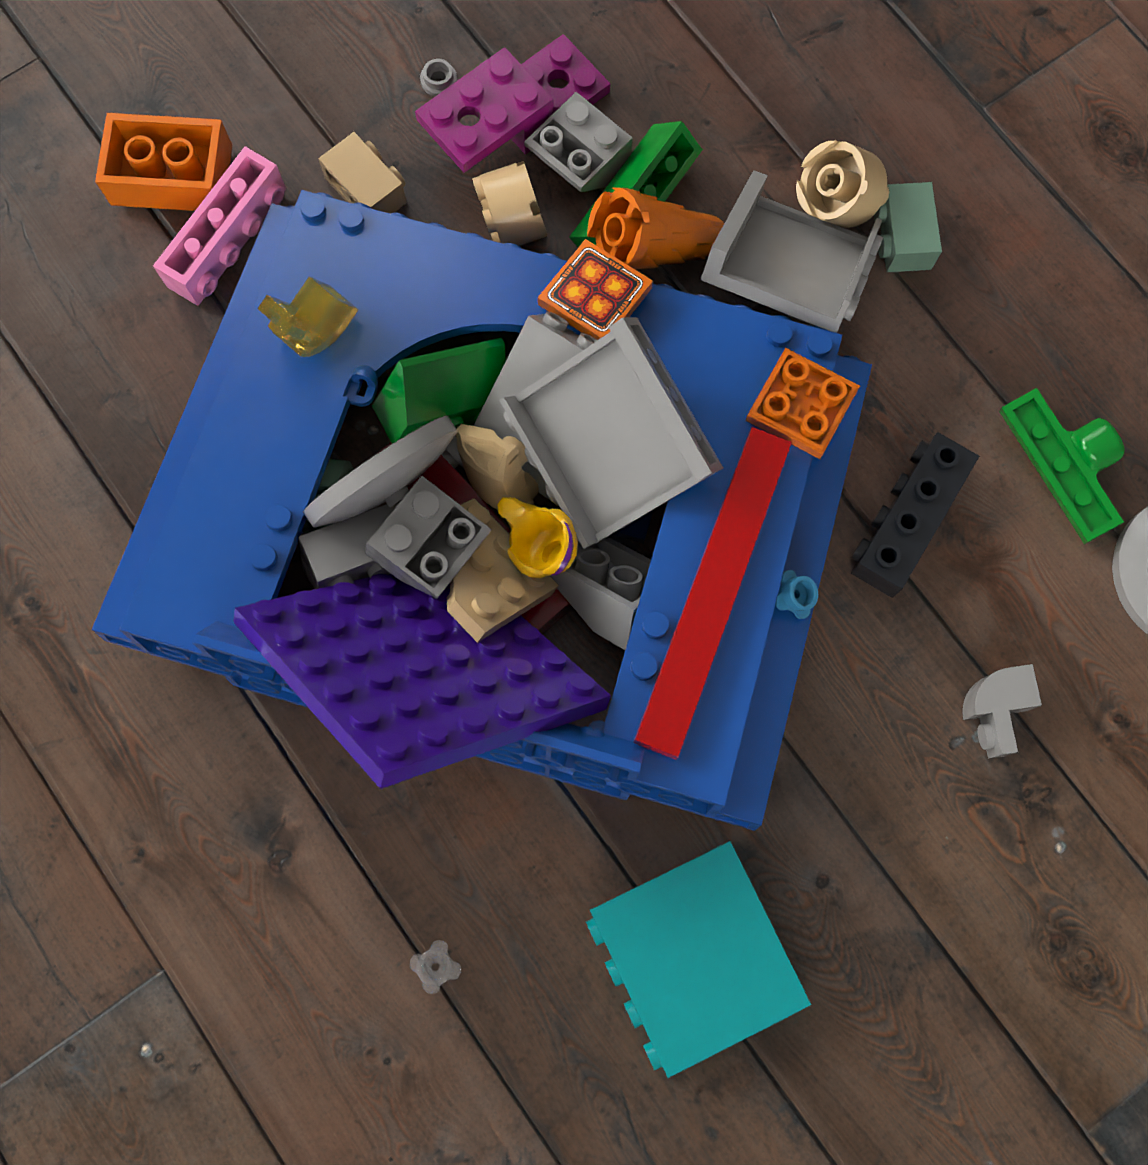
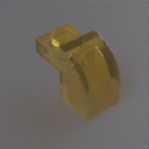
M310 276L291 303L266 295L257 308L271 320L268 327L272 332L302 357L318 354L333 344L359 310L332 286Z

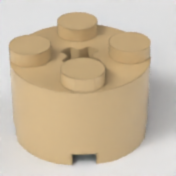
M826 141L811 150L801 165L804 168L801 180H797L796 183L798 201L807 214L843 228L855 227L868 221L889 198L887 174L881 160L875 154L843 141Z
M524 161L472 178L477 196L483 207L482 213L493 241L502 244L513 243L521 246L548 236Z

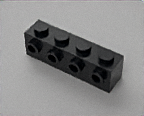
M939 432L933 436L929 443L921 440L909 459L910 462L915 464L910 474L907 475L902 472L890 491L891 494L896 496L891 506L887 507L883 504L873 519L871 526L875 527L876 531L870 541L863 538L851 558L857 561L851 574L891 598L899 593L980 456Z

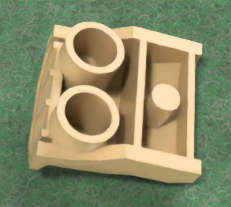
M461 424L457 428V448L468 481L477 495L497 510L498 502L503 497L516 498L524 503L533 505L532 499L538 494L539 486L536 480L521 468L528 461L525 455L526 447L524 444L511 436L501 439L492 429Z

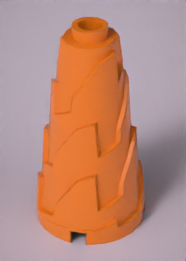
M612 188L615 190L614 192L604 191L591 210L587 237H594L596 239V246L635 270L657 268L658 265L683 264L687 260H704L706 256H709L711 247L724 225V222L714 215L686 210L682 205L659 201L655 196L642 194L640 191L629 188Z

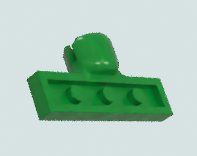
M1037 388L1000 409V414L1084 545L1124 523L1096 477L1099 471L1119 461L1125 452L1122 439L1112 424L1105 419L1097 418L1075 431H1067L1061 426Z

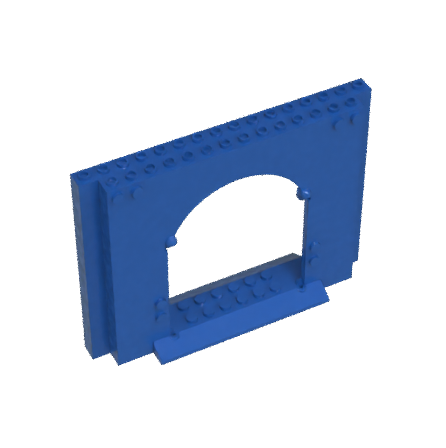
M301 190L295 206L289 205L285 207L271 203L92 627V631L106 642L223 675L233 686L308 707L233 623L235 607L253 604L260 600L277 598L298 544V537L301 536L307 520L303 511L315 499L350 404L360 407L371 404L379 386L378 377L399 360L423 347L464 334L492 331L520 333L529 315L545 314L547 310L538 305V296L567 261L560 259L554 254H540L528 251L513 243L502 244L487 240L476 233L465 234L447 229L438 223L428 224L409 219L401 213L390 214L372 209L363 203H349L334 199L332 196L322 192L315 194ZM653 284L650 292L630 317L638 318L722 464L723 469L670 499L667 503L605 722L596 720L591 722L588 727L567 723L547 731L533 732L527 738L476 755L475 757L626 801L629 795H634L755 831L763 822L814 607L810 609L808 617L798 619L794 612L789 610L781 611L776 607L777 595L782 585V575L786 570H793L797 577L807 576L811 578L819 589L872 364L862 362L857 357L850 355L839 356L838 351L842 334L831 332L818 326L794 322L786 316H771L756 312L745 305H730L715 301L707 295L685 293L666 284ZM568 324V329L580 335V331L576 330ZM787 348L860 385L821 459L793 445L790 446L681 751L675 760L637 745L633 741L747 436L752 427L762 430L745 421L784 349ZM363 380L368 384L364 397L358 395Z

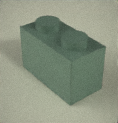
M932 182L887 184L889 198L874 214L875 221L876 218L882 219L880 236L883 237L878 252L880 258H885L886 272L932 270L942 253Z

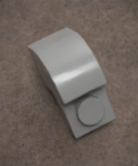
M1033 664L998 670L980 679L966 694L963 703V720L980 718L981 725L978 726L977 730L978 740L982 749H986L988 759L1004 757L1018 752L1010 717L1011 713L1025 712L1042 706Z

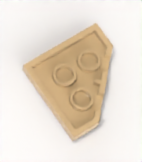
M472 499L461 506L492 530L450 582V593L447 596V611L478 643L550 597L559 585L550 576L530 578L522 574L515 567L507 553V548L510 547L509 534L490 515L486 508L481 506L475 499Z

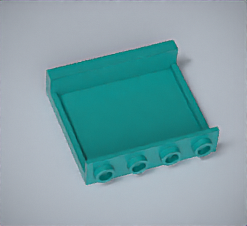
M731 841L711 849V851L597 907L589 909L593 918L586 921V924L596 946L605 943L612 959L604 963L615 987L624 983L631 1000L623 1004L633 1026L637 1028L643 1025L650 1039V1042L644 1044L643 1047L654 1071L663 1067L668 1078L811 1005Z

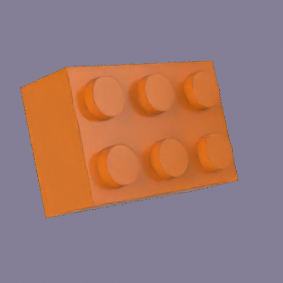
M106 113L95 182L111 206L195 211L230 166L233 145L220 119Z

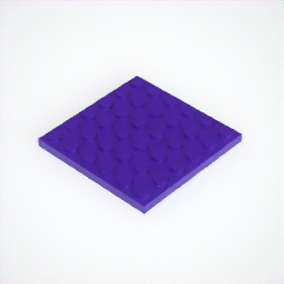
M377 574L371 576V578L354 580L353 584L339 582L324 588L300 591L293 595L271 600H260L253 604L235 607L233 623L380 789L529 737L533 732L547 731L607 710L611 697L592 677L587 675L521 615L477 643L447 611V596L450 593V583L436 599L400 581L392 574Z

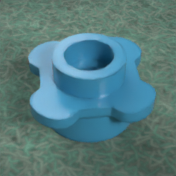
M786 570L782 575V585L779 589L775 605L781 611L789 610L794 612L798 619L806 618L810 614V609L817 603L818 588L811 578L807 576L797 577L793 570Z

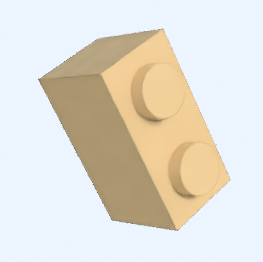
M355 132L318 158L325 179L346 202L363 203L372 209L390 214L395 213L407 203L403 188L406 183L402 175L395 167L391 166L388 168L381 161L382 157L377 148L370 141L364 143Z

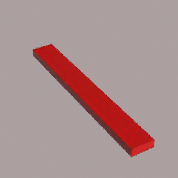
M751 428L633 743L676 760L678 758L792 442L757 428Z

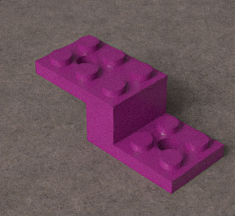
M562 34L522 64L505 47L417 109L415 115L419 124L465 173L510 139L524 154H527L531 150L525 146L524 141L575 92L579 93L593 105L610 93V83L576 46ZM560 78L566 80L568 85L560 89L551 87L549 83L554 79ZM466 115H475L480 119L473 126L460 123L461 118Z

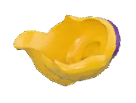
M501 498L497 505L498 514H500L501 518L507 520L511 528L509 534L510 547L507 548V553L515 567L522 574L530 578H544L549 575L558 576L568 570L577 556L578 540L571 519L560 509L540 508L524 503L516 498Z

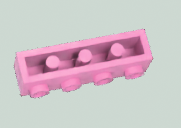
M247 147L242 149L153 265L167 288L197 306L205 297L210 296L214 292L220 276L227 267L235 264L239 258L240 250L248 239L254 237L259 232L271 203L279 205L284 197L286 187L276 164Z

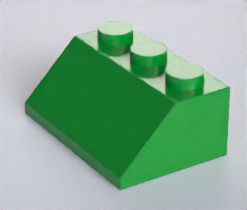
M502 338L399 360L372 405L391 443L394 444L408 434L443 416H448L456 429L461 424L474 426L506 362L505 344Z

